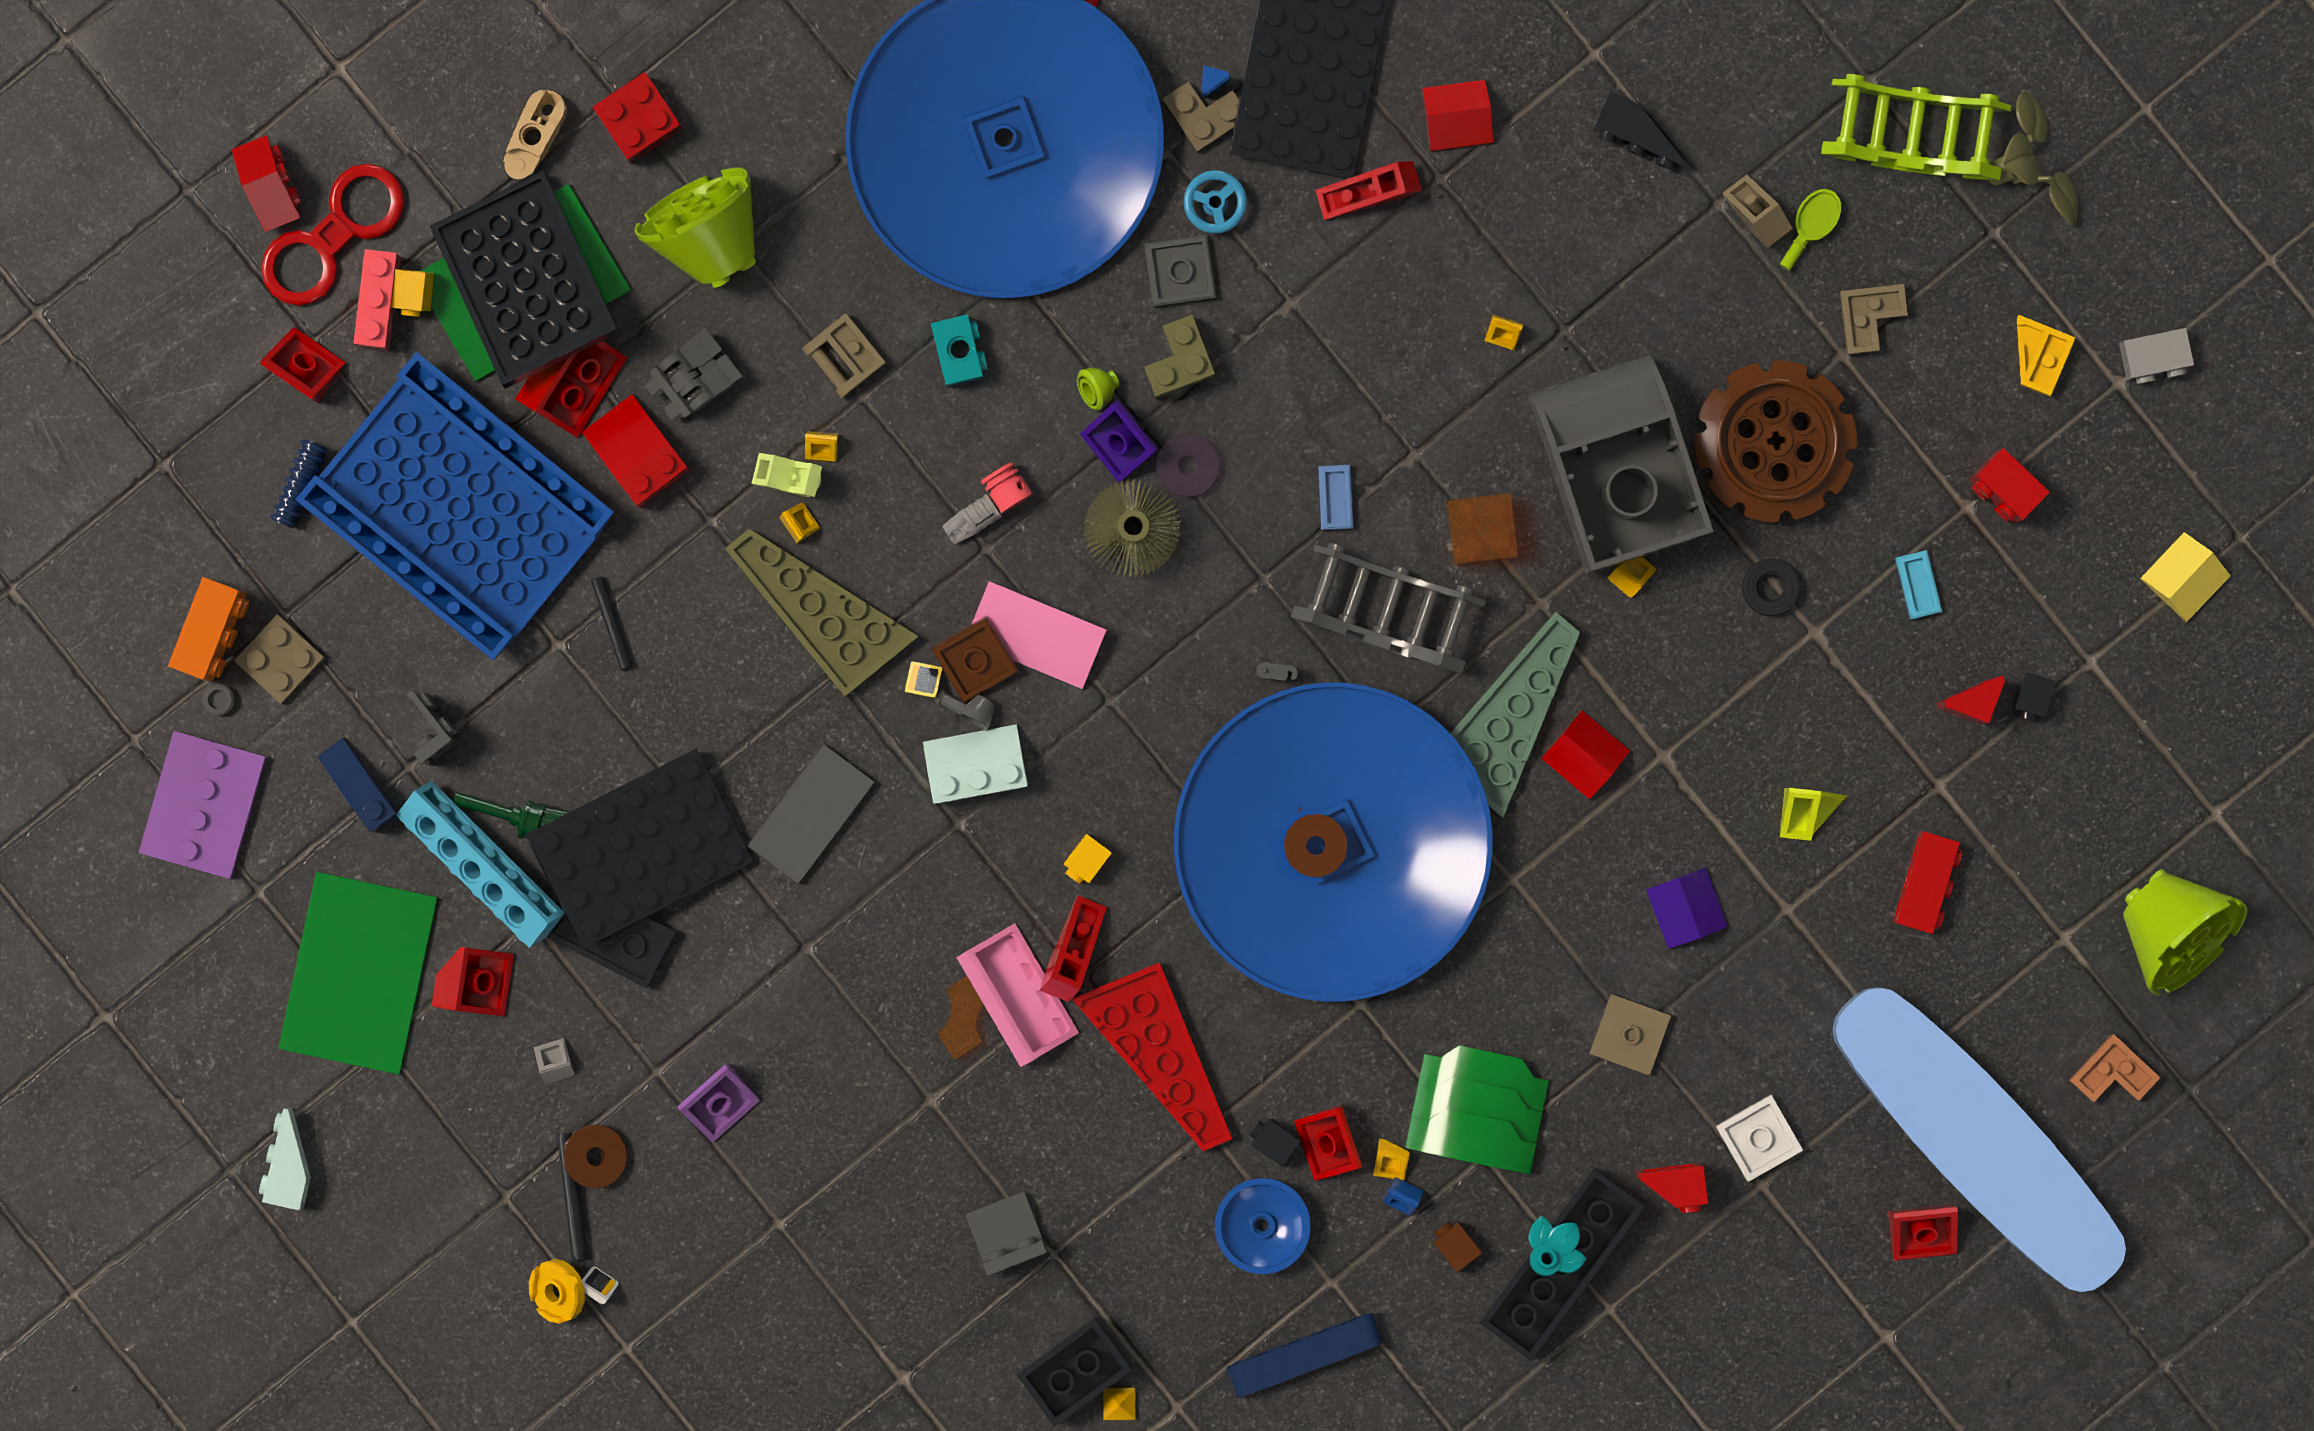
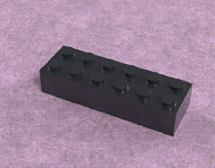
M1591 1167L1550 1222L1553 1228L1564 1223H1576L1578 1225L1580 1238L1575 1250H1578L1586 1257L1585 1262L1578 1270L1572 1273L1557 1271L1553 1275L1542 1276L1537 1274L1530 1265L1529 1258L1533 1250L1531 1247L1480 1316L1478 1322L1528 1360L1532 1361L1645 1206ZM1542 1254V1262L1546 1265L1551 1264V1257L1548 1254Z

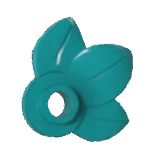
M1543 1216L1533 1223L1528 1235L1529 1243L1533 1249L1529 1261L1532 1269L1537 1274L1550 1276L1557 1271L1572 1273L1582 1266L1586 1257L1578 1250H1575L1580 1238L1578 1225L1576 1223H1564L1553 1228ZM1542 1254H1548L1551 1257V1264L1546 1265L1542 1262Z

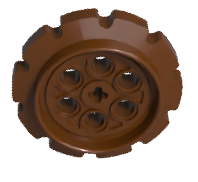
M1774 360L1770 364L1769 371H1763L1758 363L1744 366L1725 378L1727 383L1726 391L1713 389L1699 411L1697 420L1704 424L1705 430L1703 433H1697L1693 437L1697 468L1710 471L1711 478L1706 482V486L1721 504L1727 508H1731L1737 503L1741 504L1744 508L1743 516L1750 520L1777 523L1782 512L1788 513L1794 521L1809 516L1825 506V501L1823 500L1825 492H1830L1833 495L1840 492L1852 471L1853 463L1846 459V452L1857 447V432L1853 415L1840 412L1839 406L1845 399L1836 386L1823 375H1819L1815 380L1809 379L1806 374L1807 367L1805 365L1791 361ZM1766 402H1773L1778 406L1779 414L1777 418L1770 419L1764 415L1763 406ZM1802 414L1807 418L1808 427L1805 431H1799L1794 428L1792 424L1794 415ZM1747 421L1752 424L1754 428L1752 437L1744 438L1740 436L1737 429L1740 422ZM1773 434H1776L1777 439L1783 440V443L1778 446V450H1775L1773 445H1768L1767 440L1772 438ZM1804 445L1811 449L1813 456L1810 462L1805 463L1798 459L1796 452L1799 446ZM1750 452L1757 457L1758 465L1755 469L1750 470L1743 466L1742 456L1744 453ZM1774 465L1785 467L1787 470L1785 481L1778 482L1773 479L1771 469Z

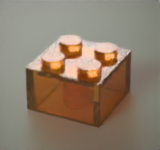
M1510 493L1449 500L1445 503L1453 566L1518 557Z

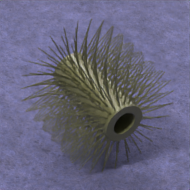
M1129 478L1125 484L1126 493L1123 481L1120 483V489H1117L1119 486L1116 484V481L1114 490H1112L1111 484L1108 490L1104 488L1103 492L1105 493L1102 494L1100 492L1099 496L1095 498V500L1099 501L1094 508V503H1091L1088 508L1089 514L1084 524H1087L1089 519H1091L1090 527L1083 536H1088L1093 530L1091 533L1093 536H1089L1085 541H1094L1089 542L1086 548L1100 543L1091 548L1090 552L1104 546L1094 553L1093 559L1110 547L1098 558V562L1115 547L1102 563V567L1118 547L1119 551L1122 547L1115 563L1116 566L1124 549L1118 574L1126 553L1123 577L1126 574L1128 559L1129 578L1132 574V561L1135 578L1139 574L1138 565L1140 573L1144 574L1145 569V571H1148L1146 572L1148 575L1151 571L1148 569L1160 568L1159 566L1161 565L1159 564H1164L1168 560V555L1166 554L1168 550L1170 554L1174 552L1173 548L1181 533L1177 534L1174 543H1172L1173 537L1178 531L1179 527L1177 526L1181 521H1174L1180 515L1170 516L1175 515L1178 509L1165 513L1173 508L1175 505L1173 504L1160 511L1170 503L1171 499L1155 509L1166 498V494L1149 510L1161 495V491L1148 508L1144 511L1147 506L1146 504L1141 511L1150 491L1149 488L1140 507L1146 483L1138 503L1140 479L1134 503L1135 479L1132 482L1131 495ZM1126 522L1136 523L1140 528V533L1137 535L1128 534L1124 529V524Z

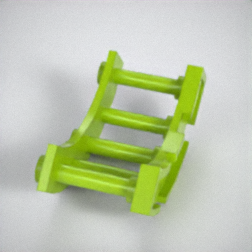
M1846 74V79L1832 80L1833 86L1847 89L1840 137H1837L1836 142L1823 141L1821 154L1851 162H1856V159L1872 162L1871 166L1944 177H1946V173L1961 174L1965 179L2000 180L2002 168L1990 165V159L1987 158L1994 111L2011 112V105L1999 102V96L1981 94L1979 99L1931 94L1930 89L1922 87H1912V91L1865 82V76ZM1860 93L1878 96L1871 143L1867 144V147L1856 145V140L1853 139ZM1890 99L1913 102L1906 149L1902 150V154L1885 151L1886 146H1883ZM1926 104L1949 107L1942 154L1938 155V159L1921 157V152L1918 151ZM1962 109L1981 110L1974 157H1971L1970 161H1957V157L1954 156Z

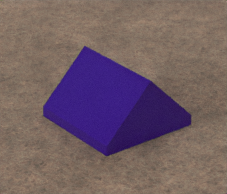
M1118 400L1080 433L1118 483L1157 454L1156 447Z
M1706 867L1646 889L1668 949L1728 927Z

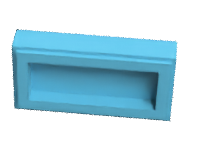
M1927 550L1895 558L1910 620L1942 612Z

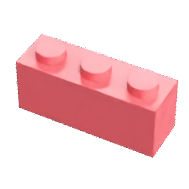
M365 249L353 342L357 347L390 351L395 308L391 307L395 269H400L401 256L397 253Z

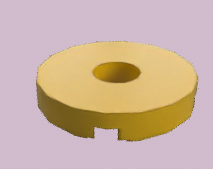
M552 1259L541 1263L540 1266H537L532 1271L529 1279V1295L531 1301L535 1300L536 1305L539 1307L536 1310L543 1318L549 1322L559 1324L574 1319L582 1311L585 1291L581 1277L573 1266L563 1260ZM553 1285L559 1290V1298L554 1294Z

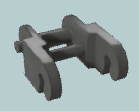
M1264 662L1259 664L1256 670L1260 678L1285 682L1288 672H1291L1290 679L1293 681L1298 676L1297 669L1291 665Z

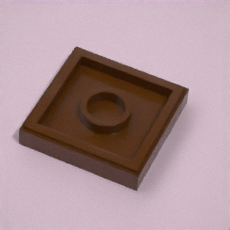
M987 616L931 648L964 703L1019 671Z

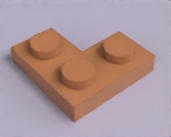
M2111 1034L2069 1081L2091 1102H2095L2114 1080L2139 1101L2160 1077L2119 1038Z

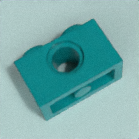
M968 314L931 323L946 387L983 379L982 371L988 370L984 352H977L974 340L980 339L976 320L969 321ZM957 342H964L969 346V353L964 358H956L951 354L952 346Z

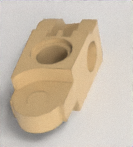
M539 90L533 93L523 109L503 160L505 171L514 180L521 181L534 175L566 119V103L554 91ZM545 105L553 106L554 109L551 115L546 116L542 113V108ZM530 130H539L541 132V139L535 145H528L525 142V136Z

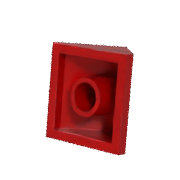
M1485 80L1422 88L1430 151L1493 143L1491 105Z
M293 327L268 352L260 364L311 400L319 403L344 367L345 362Z
M2003 675L1993 677L1937 702L1938 709L1979 725L1988 724L2005 682Z
M1581 710L1541 759L1590 799L1611 777L1630 750Z
M1341 1105L1294 1121L1314 1181L1362 1167Z
M1941 1205L1888 1211L1894 1261L1957 1254L1958 1210L1956 1206Z

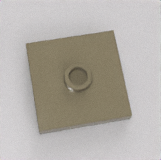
M1610 994L1589 1054L1650 1075L1671 1015Z

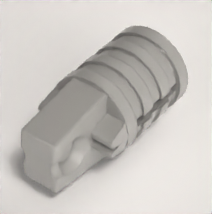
M986 493L982 498L975 500L974 503L960 510L943 525V529L953 544H956L979 533L980 530L985 529L997 519L1002 518V515Z

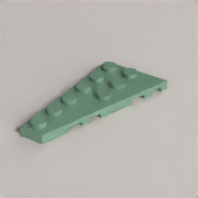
M1557 612L1550 617L1450 733L1474 766L1485 791L1488 806L1502 818H1504L1511 797L1580 634L1577 629Z

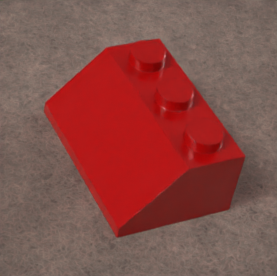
M602 341L529 377L515 400L578 438L627 357Z

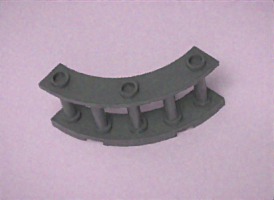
M1329 543L1328 548L1318 545L1314 546L1313 551L1328 556L1313 603H1309L1308 608L1295 605L1291 618L1324 630L1328 629L1337 632L1341 636L1398 655L1428 662V664L1462 674L1466 661L1455 658L1456 651L1453 648L1468 603L1482 607L1485 606V600L1474 597L1475 590L1457 585L1456 590L1413 578L1410 577L1412 571L1394 565L1393 569L1389 570L1347 555V548L1333 543ZM1341 561L1358 567L1343 615L1339 614L1338 619L1325 615L1327 609L1324 607L1339 562ZM1370 572L1392 579L1378 624L1373 626L1372 631L1356 626L1357 620L1355 619ZM1404 583L1426 590L1412 635L1407 637L1406 642L1390 637L1392 631H1389ZM1440 594L1456 599L1441 646L1437 645L1435 651L1424 648L1426 642L1423 640L1438 595Z

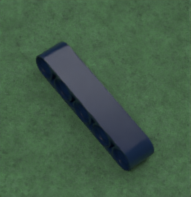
M1367 1313L1227 1366L1226 1369L1236 1396L1239 1398L1382 1344L1383 1341L1373 1314Z

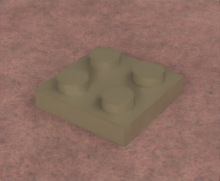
M277 614L234 661L280 704H283L325 657Z

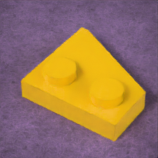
M2018 315L2017 329L2021 386L2051 397L2076 338Z

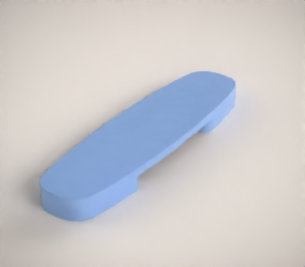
M1879 987L1864 989L1853 996L1835 1016L1833 1024L1834 1041L1852 1069L1878 1103L1888 1111L1912 1142L1967 1201L2002 1233L2005 1239L2038 1268L2070 1290L2079 1292L2094 1290L2103 1285L2117 1272L2124 1261L2126 1252L2125 1241L2121 1232L2102 1204L2050 1139L1978 1063L1923 1013L1892 990Z

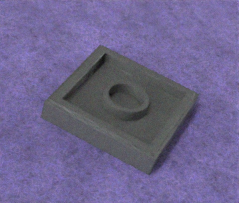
M1207 235L1144 244L1153 307L1216 298Z

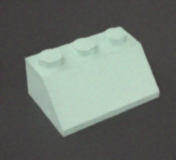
M1017 724L923 742L933 804L1028 787Z

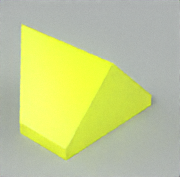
M1785 788L1780 837L1811 841L1812 835L1848 795Z

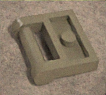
M846 313L802 348L807 357L811 356L836 386V393L841 399L886 364ZM827 341L854 373V376L848 381L821 349V346Z

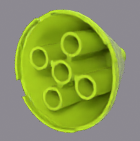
M743 168L721 170L723 176L710 181L707 175L672 192L644 214L647 220L642 226L640 223L636 224L634 229L636 236L641 242L699 283H711L713 288L727 283L730 280L729 275L736 271H744L751 268L756 263L753 257L755 255L751 182L750 176Z
M2163 869L2157 871L2145 887L2132 890L2125 898L2128 906L2123 913V917L2149 991L2157 996L2160 994L2158 991L2162 989L2170 993L2188 983L2207 968L2224 951L2221 944L2231 933L2233 936H2236L2247 916V906L2237 898L2168 874Z

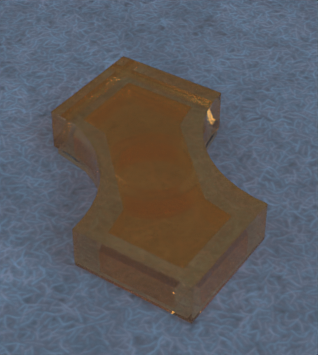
M968 976L946 989L951 1000V1014L947 1024L937 1033L954 1060L981 1043L976 1028L978 1013L984 1004Z

